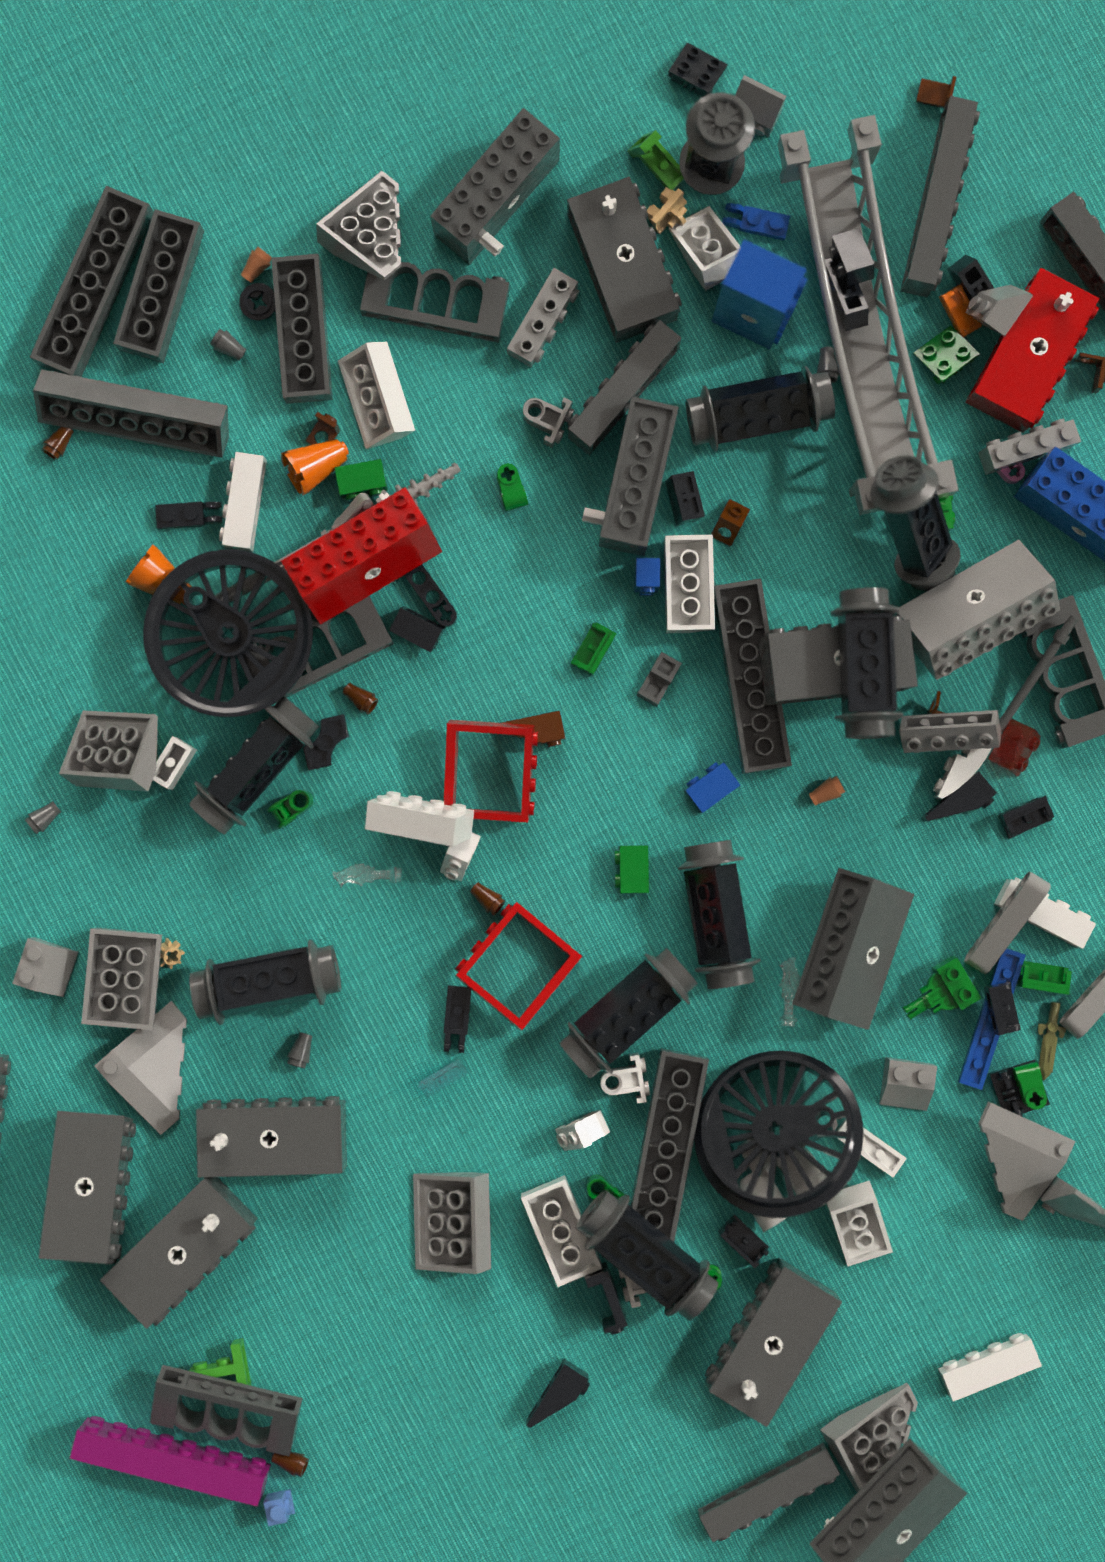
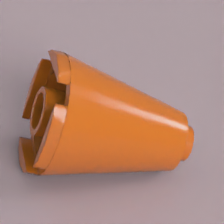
M335 439L287 450L281 453V460L283 466L288 468L289 473L287 475L299 494L305 495L334 472L335 467H340L346 462L349 451L343 441L339 442Z
M153 544L131 572L125 583L153 595L160 583L175 567ZM182 588L173 601L185 605L183 597L186 591Z

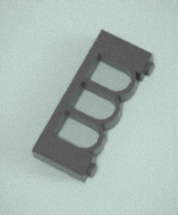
M401 262V267L386 280L369 272L367 273L360 311L362 316L499 343L510 284L506 282V279L498 276H493L492 279L486 278L484 283L479 277L474 275L461 276L454 282L453 277L443 269H431L422 275L421 271L414 264ZM403 273L412 274L418 279L413 311L388 306L393 281L398 275ZM443 280L450 286L445 317L420 312L424 290L430 281ZM474 286L482 292L483 296L477 323L452 319L457 293L463 287Z
M1073 595L1059 600L1060 611L1056 612L1053 616L1047 617L1032 628L1019 633L1022 638L1028 637L1026 644L1027 652L1033 660L1039 662L1043 656L1039 652L1036 643L1039 634L1064 624L1070 615L1079 619L1070 632L1076 649L1054 656L1038 679L1042 689L1050 694H1054L1050 699L1049 710L1053 719L1060 724L1055 726L1056 731L1054 735L1057 743L1062 745L1063 748L1071 747L1105 734V680ZM1078 654L1087 680L1066 688H1058L1051 684L1048 678V670L1052 663ZM1090 685L1099 711L1077 719L1065 717L1060 711L1059 706L1062 696L1072 690Z
M370 596L339 613L349 614L355 619L367 644L342 656L330 631V623L333 618L324 622L323 625L312 621L313 628L320 629L325 633L337 659L314 671L308 661L305 667L308 674L300 677L294 687L284 697L287 698L394 644ZM297 630L294 633L293 639L279 636L272 640L291 644L297 638ZM253 644L271 655L275 648L269 645L264 647L262 644ZM249 650L264 668L271 662V660L253 650ZM244 655L246 664L254 678L260 670Z
M162 1365L155 1385L150 1423L172 1429L175 1425L180 1430L192 1433L205 1429L209 1435L219 1440H231L238 1437L242 1443L249 1447L263 1448L267 1446L266 1451L290 1456L303 1398ZM182 1395L207 1401L205 1410L201 1412L189 1410L182 1402ZM214 1403L239 1409L238 1418L225 1419L219 1416L214 1409ZM247 1411L271 1416V1425L267 1427L253 1425L247 1418Z

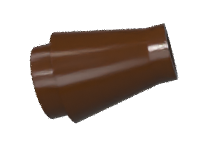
M60 427L43 442L44 446L41 450L52 459L58 460L59 457H63L74 431L71 428Z
M348 683L342 692L361 713L370 714L378 704V699L374 693L357 687L352 683Z
M479 882L470 890V894L475 897L487 914L491 913L494 916L505 904L501 894L483 886Z
M291 1452L290 1456L274 1453L271 1462L277 1464L293 1477H302L308 1466L309 1459L305 1457V1454Z

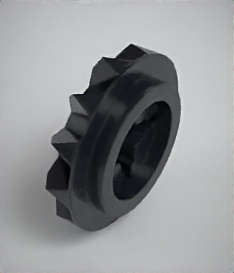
M254 283L242 291L239 300L240 308L243 314L250 320L261 321L270 318V315L276 311L274 291L269 286L262 283ZM262 296V301L266 306L259 305L255 309V304L251 299L258 300Z

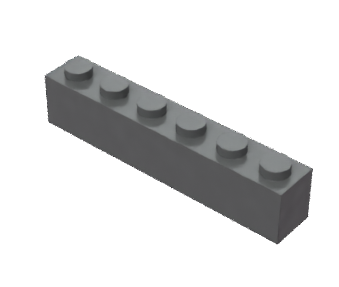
M823 1442L699 1508V1517L712 1542L717 1540L723 1541L730 1537L733 1531L748 1528L752 1521L758 1518L764 1519L769 1517L773 1510L780 1506L784 1508L791 1505L797 1497L812 1494L815 1488L822 1484H831L840 1474Z

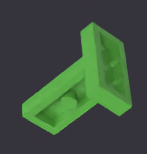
M656 130L644 134L627 152L632 158L639 157L665 188L673 190L684 179L680 171V165L659 142L662 136Z
M243 1338L233 1340L231 1343L232 1360H230V1357H223L217 1359L216 1363L211 1364L201 1361L194 1363L193 1367L189 1369L191 1372L212 1377L235 1374L237 1383L252 1385Z

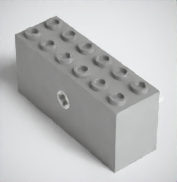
M1017 540L902 605L896 614L901 616L902 620L910 619L913 651L933 677L938 680L943 676L949 675L959 667L970 663L980 655L990 652L994 647L1003 642L1011 640L1024 630L1032 628L1045 618L1053 616L1056 612L1060 611V605L1054 578L1023 543Z

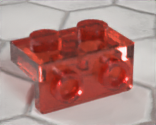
M1011 719L1001 735L1000 747L993 749L988 760L1011 771L1013 775L1018 777L1027 768L1028 759L1032 752L1038 749L1041 736L1035 729Z

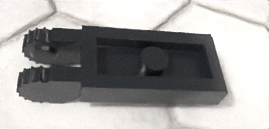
M221 502L155 505L157 529L205 526V524L223 522L221 516H204V510L222 508Z
M448 985L444 1023V1052H449L451 1049V1034H460L458 1050L459 1053H464L472 992L468 987Z

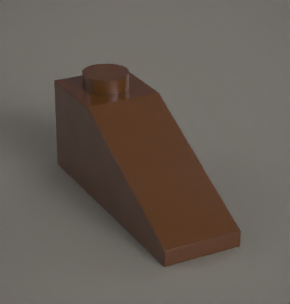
M560 710L502 722L535 725L534 732H538V743H547L548 747L562 745L561 740L566 739ZM509 735L525 740L523 735Z

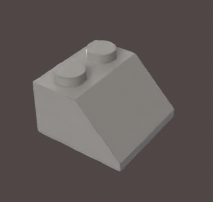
M744 75L735 96L745 102L751 110L755 123L754 133L759 136L765 135L769 137L782 112L786 95Z
M1013 285L981 291L971 299L966 313L985 327L1005 336L1033 295Z
M36 937L27 938L12 984L33 991L64 997L79 952Z
M885 1057L879 1104L927 1111L935 1088L937 1066L932 1063Z

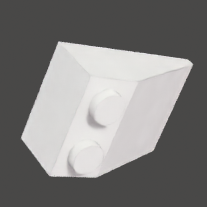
M710 206L685 218L686 223L683 226L676 223L673 228L669 227V231L691 271L705 291L724 281L740 248L738 242Z
M870 1181L842 1189L837 1196L827 1203L847 1266L893 1252Z

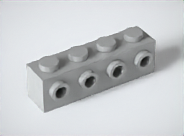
M553 268L508 345V355L531 368L535 362H540L545 353L542 350L546 342L551 343L556 334L555 326L558 322L562 323L568 313L566 307L569 302L574 303L580 291L578 290L577 280Z
M1064 418L1050 423L1051 427L1043 428V425L1030 429L1028 434L1022 435L1021 432L1008 436L1006 441L1000 442V439H996L986 443L987 447L978 453L985 475L1041 458L1055 446L1063 451L1081 442L1074 419L1065 422Z
M998 710L903 716L899 730L904 753L1000 747L1001 728Z

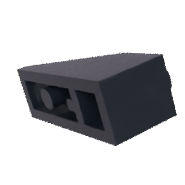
M966 254L947 269L956 285H962L969 301L981 291L994 289L978 260Z
M831 258L825 259L828 279L845 332L867 326L869 308L859 283L847 287L844 278L840 279L838 276L836 260L832 261Z
M977 771L959 789L944 797L923 815L921 819L923 821H930L980 807L985 809L994 801L992 797L997 792L981 773Z
M564 1359L527 1417L526 1426L529 1428L533 1427L574 1402L579 1395L583 1396L590 1385L588 1373Z

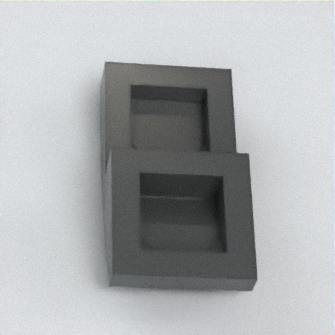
M661 652L636 696L657 707L682 663Z

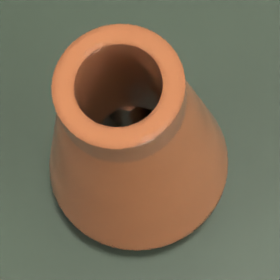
M257 246L255 251H251L240 275L252 283L255 278L271 265L272 257Z
M835 776L826 779L814 791L810 792L809 796L816 806L820 803L840 798L841 794L845 793V790L838 777Z

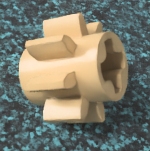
M166 938L165 942L162 943L161 967L166 963L167 967L172 969L173 965L181 964V955H184L185 952L182 949H178L181 945L178 941L171 943Z

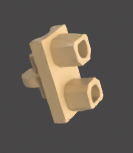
M665 188L659 197L660 201L664 203L662 208L659 209L655 205H651L647 209V219L653 224L654 230L658 234H661L667 226L673 228L676 223L680 226L686 223L683 215L687 211L684 207L687 201L683 197L684 192L679 188L676 191Z

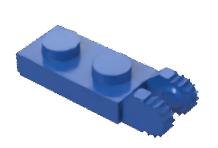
M734 203L726 204L725 210L742 215V220L724 217L722 223L725 226L737 228L742 232L785 241L790 215L749 206L743 207Z

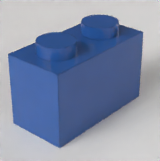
M636 558L634 566V592H639V596H654V593H658L660 588V558Z
M715 762L705 770L707 775L701 779L696 776L686 783L688 788L685 790V793L700 813L705 812L740 786L724 762L720 765Z

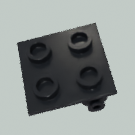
M687 42L669 69L668 76L671 78V81L683 85L684 88L690 84L689 91L691 92L696 87L694 93L704 97L712 94L715 84L728 64Z
M1034 1059V1060H1031V1061H1028V1062H1025V1063H1022V1064H1019V1065H1016V1066H1013V1067H1017V1066H1021V1065H1025V1064H1029V1063L1035 1062V1059ZM1013 1067L990 1074L1000 1107L1020 1116H1023V1113L1034 1110L1022 1102L1019 1088L1013 1075ZM1032 1093L1033 1097L1029 1098V1101L1036 1103L1039 1095ZM1048 1097L1045 1106L1050 1105Z

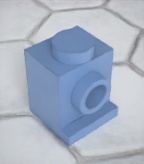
M291 1489L267 1494L263 1503L268 1526L286 1523L289 1516L295 1514Z

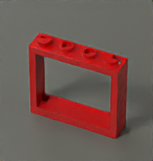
M449 720L446 732L444 805L452 806V804H456L459 731L525 736L521 812L471 810H474L473 819L528 823L530 816H534L535 802H531V792L535 793L536 779L532 778V769L537 768V755H533L534 746H538V732H534L535 725Z
M516 902L513 906L508 904L500 915L503 916V919L499 924L493 922L485 933L489 936L484 942L477 941L470 950L473 953L470 959L467 961L463 958L455 968L458 971L455 977L517 1029L522 1031L581 959L582 955ZM516 913L569 956L519 1018L466 975Z

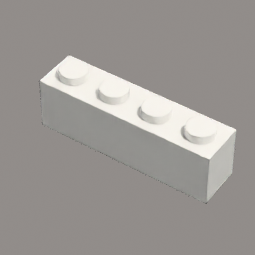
M236 452L235 458H231L230 472H233L232 480L227 482L226 495H229L228 504H225L223 508V518H226L225 526L224 528L221 527L219 541L222 542L225 548L249 552L254 550L267 463L264 456Z
M1017 877L1014 880L1006 879L994 904L1001 908L1021 879ZM1047 893L1027 922L1076 948L1083 949L1096 923L1090 921L1091 916L1078 910L1075 913L1069 910V904L1058 899L1056 902L1048 899L1049 894Z
M1018 1333L1009 1337V1341L1004 1343L995 1342L988 1345L984 1351L969 1352L965 1355L964 1359L959 1361H947L938 1370L949 1397L952 1401H956L1042 1365L1031 1338L1027 1334Z

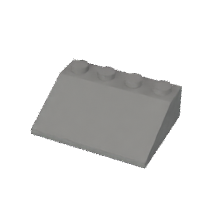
M82 711L59 774L75 786L149 791L156 772L158 716L142 713Z
M90 928L81 1024L154 1030L162 934Z
M489 1173L413 1174L416 1269L479 1274L490 1270Z

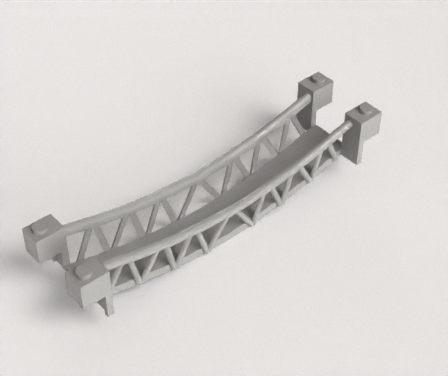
M875 115L851 120L847 131L852 155L848 160L808 168L811 159L804 130L780 135L777 144L782 163L781 184L797 180L801 181L813 254L830 336L847 407L866 473V478L856 480L849 489L850 497L855 496L859 515L882 511L873 504L870 496L876 472L884 462L891 458L902 455L914 456L909 438L920 439L916 457L921 460L922 452H924L927 465L936 472L939 480L938 497L952 496L958 491L952 460L937 462L899 317L871 165L874 163L881 147ZM860 167L862 178L852 174L851 169ZM854 182L863 186L859 206L857 205ZM865 200L867 204L869 220L862 216ZM862 223L871 230L867 247L871 253L874 242L877 261H873L875 268L879 269L874 291L871 280L859 283L869 308L868 325L845 332L828 279L825 259L831 258L829 247L832 246L833 235L857 228L862 233ZM881 283L886 306L877 298ZM877 306L889 317L886 346ZM892 333L898 356L890 355ZM889 361L899 363L896 386ZM902 375L907 392H899ZM899 399H909L906 425ZM912 413L918 432L910 431Z

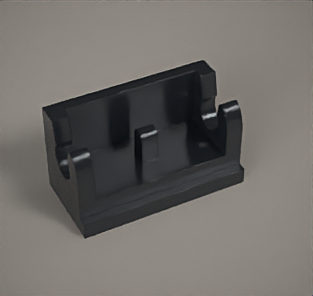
M694 471L671 475L665 483L676 526L683 525L689 521L696 522L705 517Z
M403 606L400 608L389 631L431 653L437 646L446 628Z
M1040 796L998 815L1008 839L1049 822L1054 818L1046 796Z
M1011 982L984 987L993 1031L997 1035L1021 1030Z
M735 1214L718 1231L720 1236L754 1268L760 1264L759 1260L769 1253V1246Z

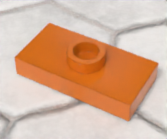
M957 285L939 296L955 330L962 337L967 336L982 326L980 322L966 313L970 301L962 285Z

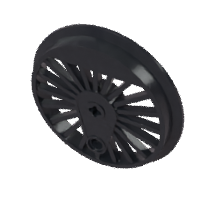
M226 549L210 551L190 558L164 578L148 605L144 620L143 639L145 653L153 674L165 691L174 699L202 714L215 717H239L259 712L273 705L294 687L310 657L313 641V623L308 605L289 574L283 568L261 555L243 550ZM226 568H240L233 608L229 602ZM220 569L223 601L215 597L205 573ZM247 570L261 574L239 612ZM200 576L206 591L197 586L189 588L187 584ZM266 578L276 583L278 587L245 616ZM182 588L186 591L183 598L187 608L173 601ZM282 592L286 594L291 604L250 622ZM202 595L203 600L201 604L192 605L193 597ZM169 606L192 617L197 626L165 620ZM294 610L297 624L254 629L263 623ZM163 626L200 632L202 636L162 640ZM297 630V638L291 644L255 637V635ZM226 631L232 632L234 637L232 639L227 637ZM206 641L205 644L166 661L163 647ZM253 643L284 648V650L275 657L256 647ZM210 648L182 676L176 679L169 667ZM249 650H253L271 660V662L264 668ZM216 654L195 692L193 693L185 688L182 684ZM244 655L260 670L254 678L246 664ZM222 658L214 700L201 697L202 691ZM237 658L249 681L241 690L239 687ZM228 660H230L234 696L228 702H222L220 700Z
M768 1051L738 1061L721 1073L712 1083L701 1101L694 1142L697 1158L704 1175L712 1187L725 1200L753 1215L768 1218H789L820 1208L837 1196L846 1186L855 1172L861 1157L864 1130L861 1111L853 1092L842 1077L831 1067L814 1057L802 1053ZM780 1066L776 1105L773 1104L766 1067ZM786 1066L799 1068L784 1105H782ZM760 1069L768 1107L764 1105L746 1074ZM806 1071L818 1077L794 1105H791ZM742 1077L760 1106L761 1111L757 1110L734 1090L731 1085ZM823 1082L832 1089V1093L814 1104L804 1105ZM725 1091H728L756 1116L753 1117L722 1104L720 1098ZM838 1098L844 1110L834 1113L830 1107L825 1105ZM723 1111L749 1121L752 1124L725 1122ZM829 1116L830 1121L827 1124L821 1125L818 1123L820 1117ZM846 1118L847 1131H835L837 1119ZM776 1127L780 1128L778 1135L774 1133ZM727 1129L752 1132L728 1137ZM823 1137L846 1139L842 1153L818 1144L815 1141ZM753 1139L736 1150L731 1151L730 1144ZM757 1146L735 1170L733 1159ZM803 1147H811L839 1160L830 1172L806 1152ZM763 1151L746 1191L741 1190L738 1178ZM795 1151L799 1152L826 1176L815 1187L794 1155ZM770 1155L767 1197L753 1195L754 1188ZM787 1155L790 1156L809 1188L808 1191L795 1196L785 1157ZM777 1157H780L788 1192V1197L773 1198Z

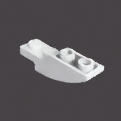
M992 748L962 750L964 756L956 754L952 758L948 757L943 767V770L946 772L943 778H939L934 786L933 791L936 792L934 798L943 799L959 789L981 767Z

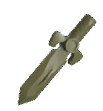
M1051 1002L1048 1022L1046 1024H1038L1039 1035H1043V1031L1047 1028V1033L1043 1035L1039 1060L1043 1081L1053 1072L1058 1040L1055 1033L1058 1030V1036L1063 1038L1066 1032L1064 1027L1057 1024L1060 1003Z

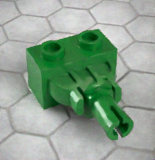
M951 956L932 967L934 973L929 977L927 984L919 989L922 995L908 1005L903 1006L902 1009L907 1013L906 1016L909 1020H912V1018L927 1009H931L934 1014L941 1009H958L962 1011L982 998L958 958Z

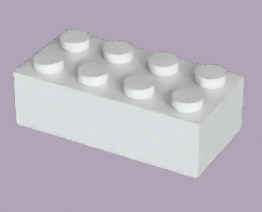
M389 791L387 794L378 795L377 798L367 802L365 829L455 846L471 838L474 810L466 809V805L452 804V806L444 805L442 800H430L428 802L423 801L420 796L411 795L407 798L402 797L399 792Z
M565 1175L521 1193V1200L557 1287L602 1269V1263L597 1251L593 1248L591 1250L585 1249L587 1237L576 1229V1225L582 1215Z

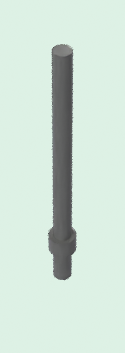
M1070 615L1063 627L1056 631L1053 636L1054 640L999 719L1001 733L1061 645H1065L1070 638L1068 635L1079 620L1075 616Z

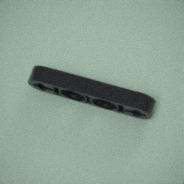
M423 564L410 571L409 574L404 575L441 626L450 627L456 623L457 613ZM417 572H422L426 575V580L421 585L413 582V575ZM430 591H436L440 595L439 601L435 604H431L426 600V596ZM443 601L446 602V605L442 606L447 613L450 611L453 613L450 616L452 619L450 622L440 620L443 615L439 609L436 612L433 611Z

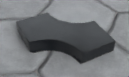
M345 714L321 719L320 734L312 743L314 748L303 747L309 771L332 766V754L335 747L344 739L350 738Z

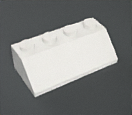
M387 342L365 343L338 360L366 449L401 439L415 431Z
M713 535L665 536L666 633H692L715 630Z

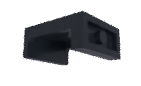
M606 1261L602 1263V1269L586 1275L585 1280L588 1288L602 1283L613 1315L602 1319L603 1330L605 1334L610 1332L611 1335H614L624 1330V1327L627 1326V1319Z

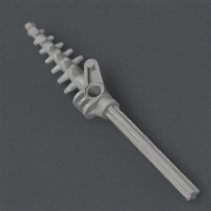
M453 463L452 466L445 470L439 468L438 472L431 477L428 474H424V479L419 483H416L413 479L409 481L410 485L407 490L417 506L416 498L421 495L428 498L430 497L429 490L434 487L440 489L442 488V482L447 479H454V475L461 471L457 463ZM400 485L395 486L396 492L402 489ZM385 490L381 491L383 494L387 493ZM358 494L340 517L334 521L331 526L332 529L321 531V535L324 536L374 506L368 494ZM313 541L280 558L274 563H276L286 571L281 560L287 558L288 556L292 555L293 553L297 552L298 550L302 549L303 547L307 546ZM255 572L245 578L242 596L252 591L261 574ZM266 578L264 583L270 581V579ZM238 582L228 587L229 602L235 599ZM222 591L215 595L221 601H223Z

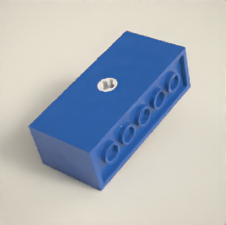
M743 240L722 283L711 322L770 350L773 343L778 345L785 327L791 318L807 282V278L804 277L807 269L747 240Z
M1055 446L1039 459L1013 497L1105 562V481Z

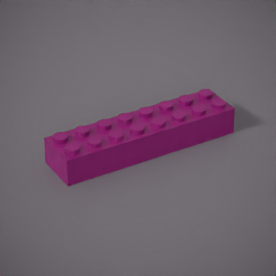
M98 1416L87 1417L76 1431L70 1455L72 1460L253 1506H258L262 1498L271 1464L266 1463V1460L263 1458L243 1457V1454L236 1451L222 1452L216 1446L208 1445L203 1447L197 1445L192 1440H175L172 1435L152 1434L150 1430L145 1428H137V1430L128 1428V1425L122 1422H114V1424L104 1422L105 1419Z

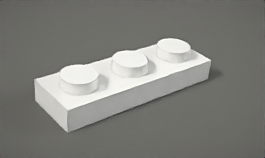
M846 1118L837 1131H847ZM863 1127L864 1139L861 1155L888 1175L894 1177L907 1158Z

